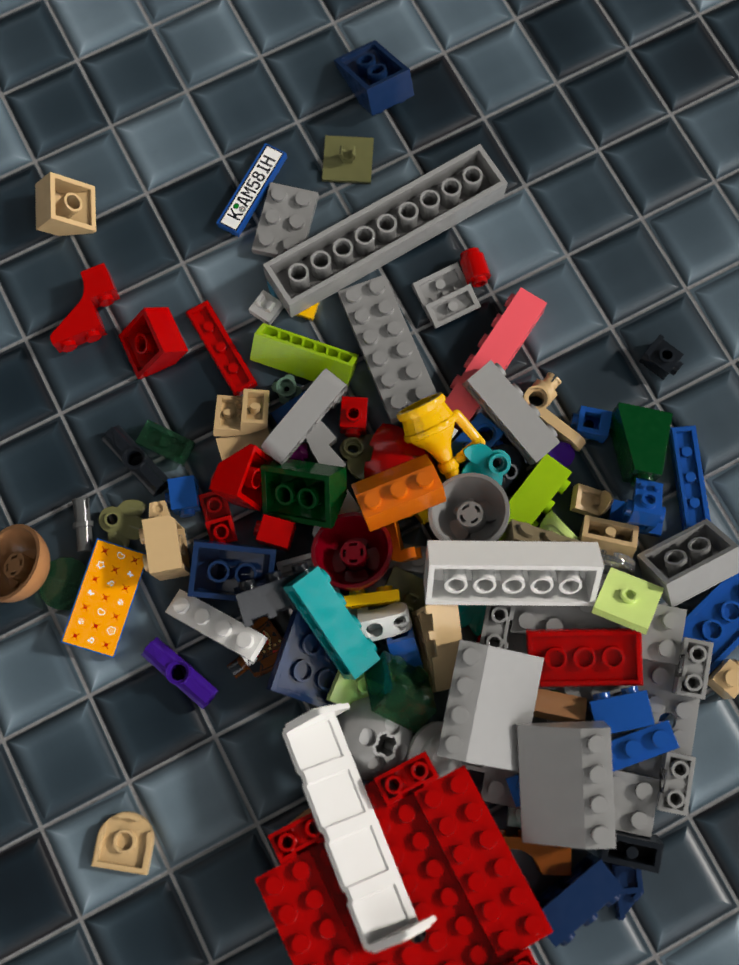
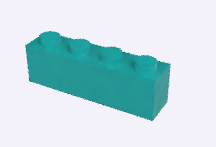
M319 566L310 567L286 584L283 589L343 678L356 680L380 660L376 653L377 647L362 632L360 621L350 614L346 608L344 597L339 592H336L330 584L331 579L324 569L319 568Z

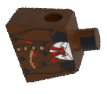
M267 616L259 618L250 627L268 638L254 663L240 655L227 665L235 678H238L247 670H250L256 678L273 670L283 637Z

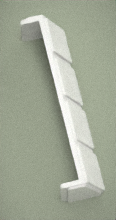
M338 703L311 709L286 723L282 736L295 770L303 781L302 788L320 833H323L325 839L324 846L341 890L347 896V906L363 948L368 952L372 951L374 954L407 941L430 928L431 924L437 920L435 915L420 921L416 917L336 717L350 709L349 703Z

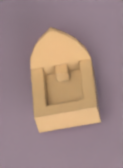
M578 483L573 486L570 511L599 517L609 510L614 498L606 490L601 491Z

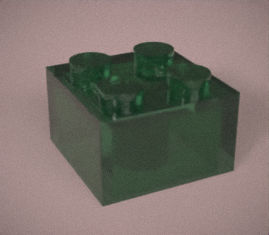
M383 651L379 656L380 660L364 672L371 711L416 733L437 712L429 676L423 668L415 667L407 663L402 657Z

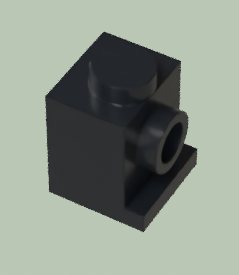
M660 334L639 362L664 380L669 373L674 376L684 363L680 359L684 354L663 339L664 336Z

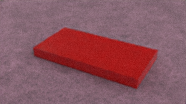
M628 627L526 630L527 654L544 658L539 687L643 685L642 633Z

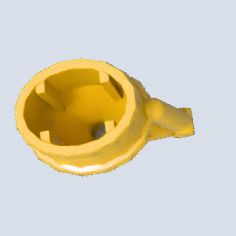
M439 392L403 408L396 416L403 425L404 441L431 454L438 462L437 466L440 473L444 474L446 479H450L460 473L459 463L467 460L463 452L466 447L455 456L452 453L451 440L455 422L470 438L471 442L467 446L478 443L486 444V442L460 410L455 409L451 411L445 403V395Z

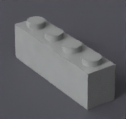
M490 360L462 385L498 428L504 432V435L530 465L537 463L560 443L557 439L558 434L551 425L545 424L541 420L539 410L533 404H528L522 397L524 395L522 390L515 383L511 384L505 377L506 372L498 363L494 364Z

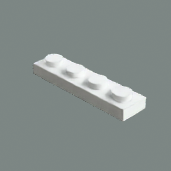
M179 589L165 611L171 617L253 663L268 639L265 635L250 627L245 628L243 623L205 602L188 596V593Z

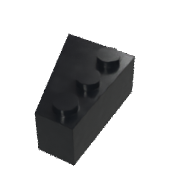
M301 562L292 565V570L281 573V570H275L264 574L265 578L255 581L254 578L239 581V586L234 588L245 628L252 626L253 620L266 616L270 619L276 617L279 612L297 609L283 587L306 569L315 566L313 564L308 565L307 562Z

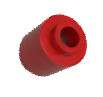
M477 247L463 251L460 254V265L467 285L471 284L474 288L484 286L491 277L484 254Z

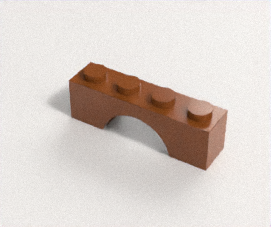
M499 828L509 849H517L529 854L535 862L537 870L542 875L571 876V848L522 842L521 829L517 830V834H506V829Z

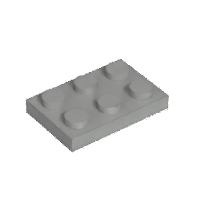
M270 182L252 245V253L275 258L306 241L319 198L318 192Z

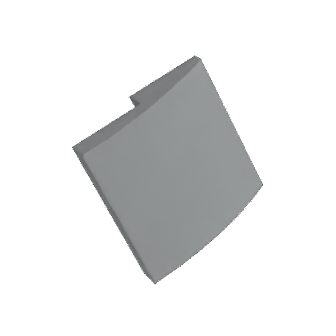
M458 262L411 284L422 308L435 329L481 307L471 284L467 285Z

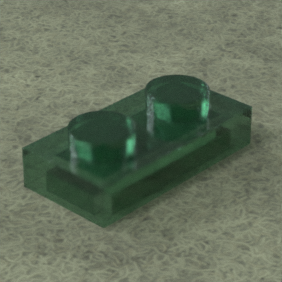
M147 420L136 440L139 446L182 467L195 446L194 441L150 420Z

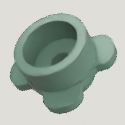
M287 374L272 384V391L278 394L279 401L282 404L289 402L290 399L302 393V388L296 385L293 375Z

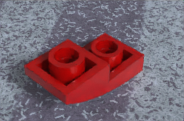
M213 491L199 494L198 497L210 541L225 543L237 541L238 537L229 502Z

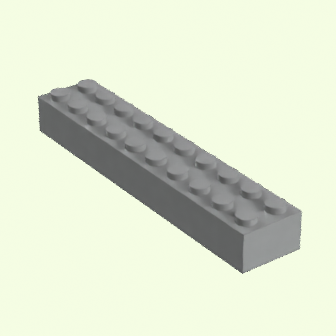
M481 144L264 263L265 278L292 318L504 198L508 182Z

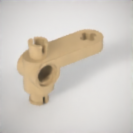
M548 372L543 380L537 379L525 391L523 398L530 404V397H539L542 405L535 407L541 414L539 416L541 420L556 430L557 438L560 441L570 444L575 451L579 452L586 444L585 439L547 409L557 396L555 389L562 383L558 377L551 382L555 374Z

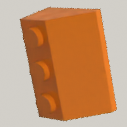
M426 454L351 484L370 532L447 501L441 480L433 463Z

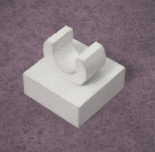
M262 290L248 310L250 314L259 320L271 325L284 306L280 300Z

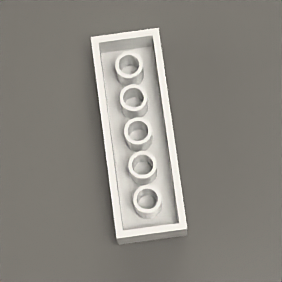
M427 540L423 578L425 605L594 606L604 569L598 542Z

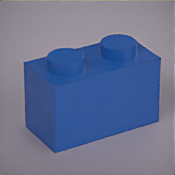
M638 686L622 688V694L610 696L609 691L593 694L594 700L587 701L591 721H605L611 727V734L655 725L647 690H638Z

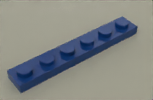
M665 719L655 723V725L611 739L613 772L680 748L669 720ZM518 773L505 778L516 807L520 806Z

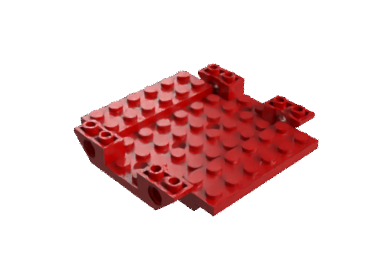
M426 751L374 778V781L364 786L418 921L432 915L436 917L437 921L433 922L431 927L425 930V937L421 942L415 943L408 939L374 954L372 951L368 952L363 948L347 906V896L341 890L324 846L325 839L323 833L319 832L312 812L268 835L281 865L255 878V881L293 965H538L530 949L527 947L554 932L465 765L440 778Z

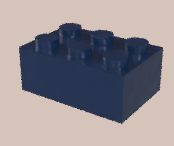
M590 852L571 868V876H561L536 898L554 931L547 937L555 947L560 944L565 946L571 942L576 936L574 932L582 925L586 927L593 923L598 917L597 912L605 905L610 907L616 903L621 897L619 893L624 889L603 861Z

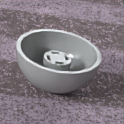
M479 473L459 474L442 483L447 501L428 509L429 525L434 535L439 540L498 541L505 532L510 517L509 500L501 485L491 477Z
M369 696L353 702L349 705L350 709L341 713L338 722L362 780L374 781V778L406 762L409 744L413 738V730L408 716L396 703L384 697Z

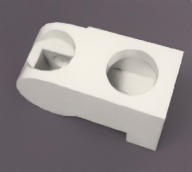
M395 602L386 607L369 610L368 607L357 609V617L362 625L361 630L372 641L394 637L412 628L408 607L403 602Z

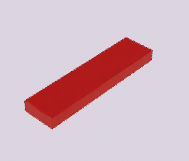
M206 300L186 311V315L234 396L242 395L243 389H253L258 386L209 301Z

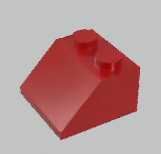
M169 307L143 308L118 335L137 379H143L176 364L188 352Z
M249 444L218 463L216 471L211 477L209 489L233 505L261 511L260 465L274 459L256 445Z

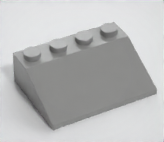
M460 639L437 756L519 772L517 724L532 723L544 658Z
M605 721L517 724L522 842L577 849H616L611 727Z

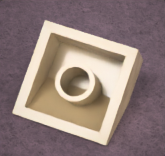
M49 172L35 184L36 230L57 236L96 232L95 186L53 172Z

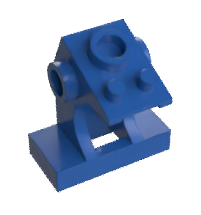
M636 478L632 500L627 499L625 502L614 499L609 508L607 519L639 526L640 534L660 537L666 514V507L662 506L663 483Z

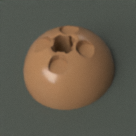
M15 524L0 531V603L22 601L36 593L44 584L50 570V552L45 540L37 531L25 524Z

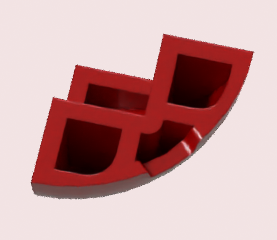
M383 423L374 433L369 444L373 448L370 461L365 462L364 479L425 454L433 463L437 473L438 471L431 454L404 441L405 434L403 428Z

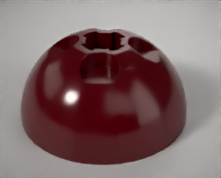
M348 512L338 515L333 528L321 527L318 530L311 547L313 565L315 567L319 566V568L324 569L331 579L330 584L333 587L346 591L362 590L378 582L388 570L393 554L392 540L387 528L384 526L370 532L362 512Z

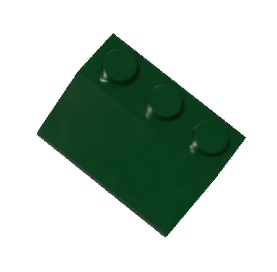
M288 459L282 465L276 460L260 465L263 514L296 523L329 529L334 527L347 495L346 467Z

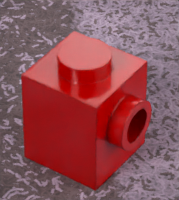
M342 396L340 433L345 434L346 437L357 438L361 437V435H366L368 398Z
M263 514L262 521L257 520L253 535L257 536L256 541L260 545L289 552L297 527L295 522Z

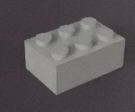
M708 519L637 554L643 579L663 587L664 590L661 597L671 607H675L739 573V545Z

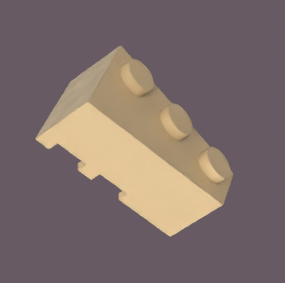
M427 605L411 613L428 692L433 693L448 690L451 687L462 634L458 605Z

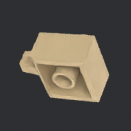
M165 500L149 503V518L143 519V528H139L141 544H145L146 555H143L145 571H149V574L159 581L190 576L191 567L185 529L176 519L171 517Z

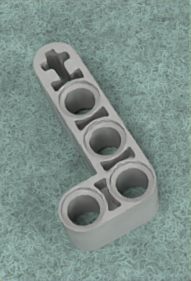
M327 368L324 369L266 438L261 449L279 464H284L330 408L334 409L341 402L342 396H345L347 393L348 385Z

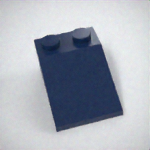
M376 40L334 59L336 67L359 103L372 116L380 114L385 109L403 103L406 99L414 96L410 69Z
M194 539L188 596L237 601L234 588L239 586V581L248 578H254L255 581L265 578L264 574L274 571L276 549Z

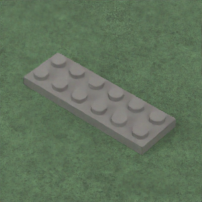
M385 275L339 290L338 297L392 424L399 421L396 414L400 410L437 392Z

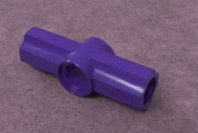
M159 637L151 641L141 654L170 683L176 685L202 709L210 704L219 692L190 663L182 659ZM183 665L186 668V676L178 681L174 676V671L178 666Z

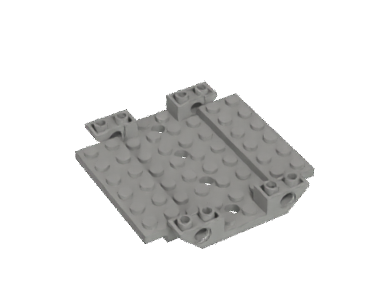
M661 604L657 605L647 634H642L643 685H636L638 690H647L655 723L659 722V717L663 713L672 715L674 723L671 728L680 748L613 772L615 830L651 838L656 804L657 810L683 816L688 814L696 757L691 756L700 699L705 700L714 643L687 637L683 638L687 614L686 609ZM487 605L479 644L527 654V629L620 628L625 626L591 613L593 606ZM631 686L539 688L550 691L558 690L560 693L587 698V701L594 700L593 694L609 691L610 696L622 694V688ZM588 705L586 706L585 721H591ZM533 717L532 723L557 722ZM641 728L612 733L611 739ZM458 761L457 767L465 765L466 769L484 772L480 795L485 802L520 809V806H515L505 779L519 772Z

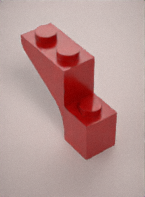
M104 263L80 272L84 283L83 296L80 302L50 335L52 345L59 353L71 352L77 346L86 342H96L101 339V336L107 334L97 308L112 305L116 300L120 299L112 276Z

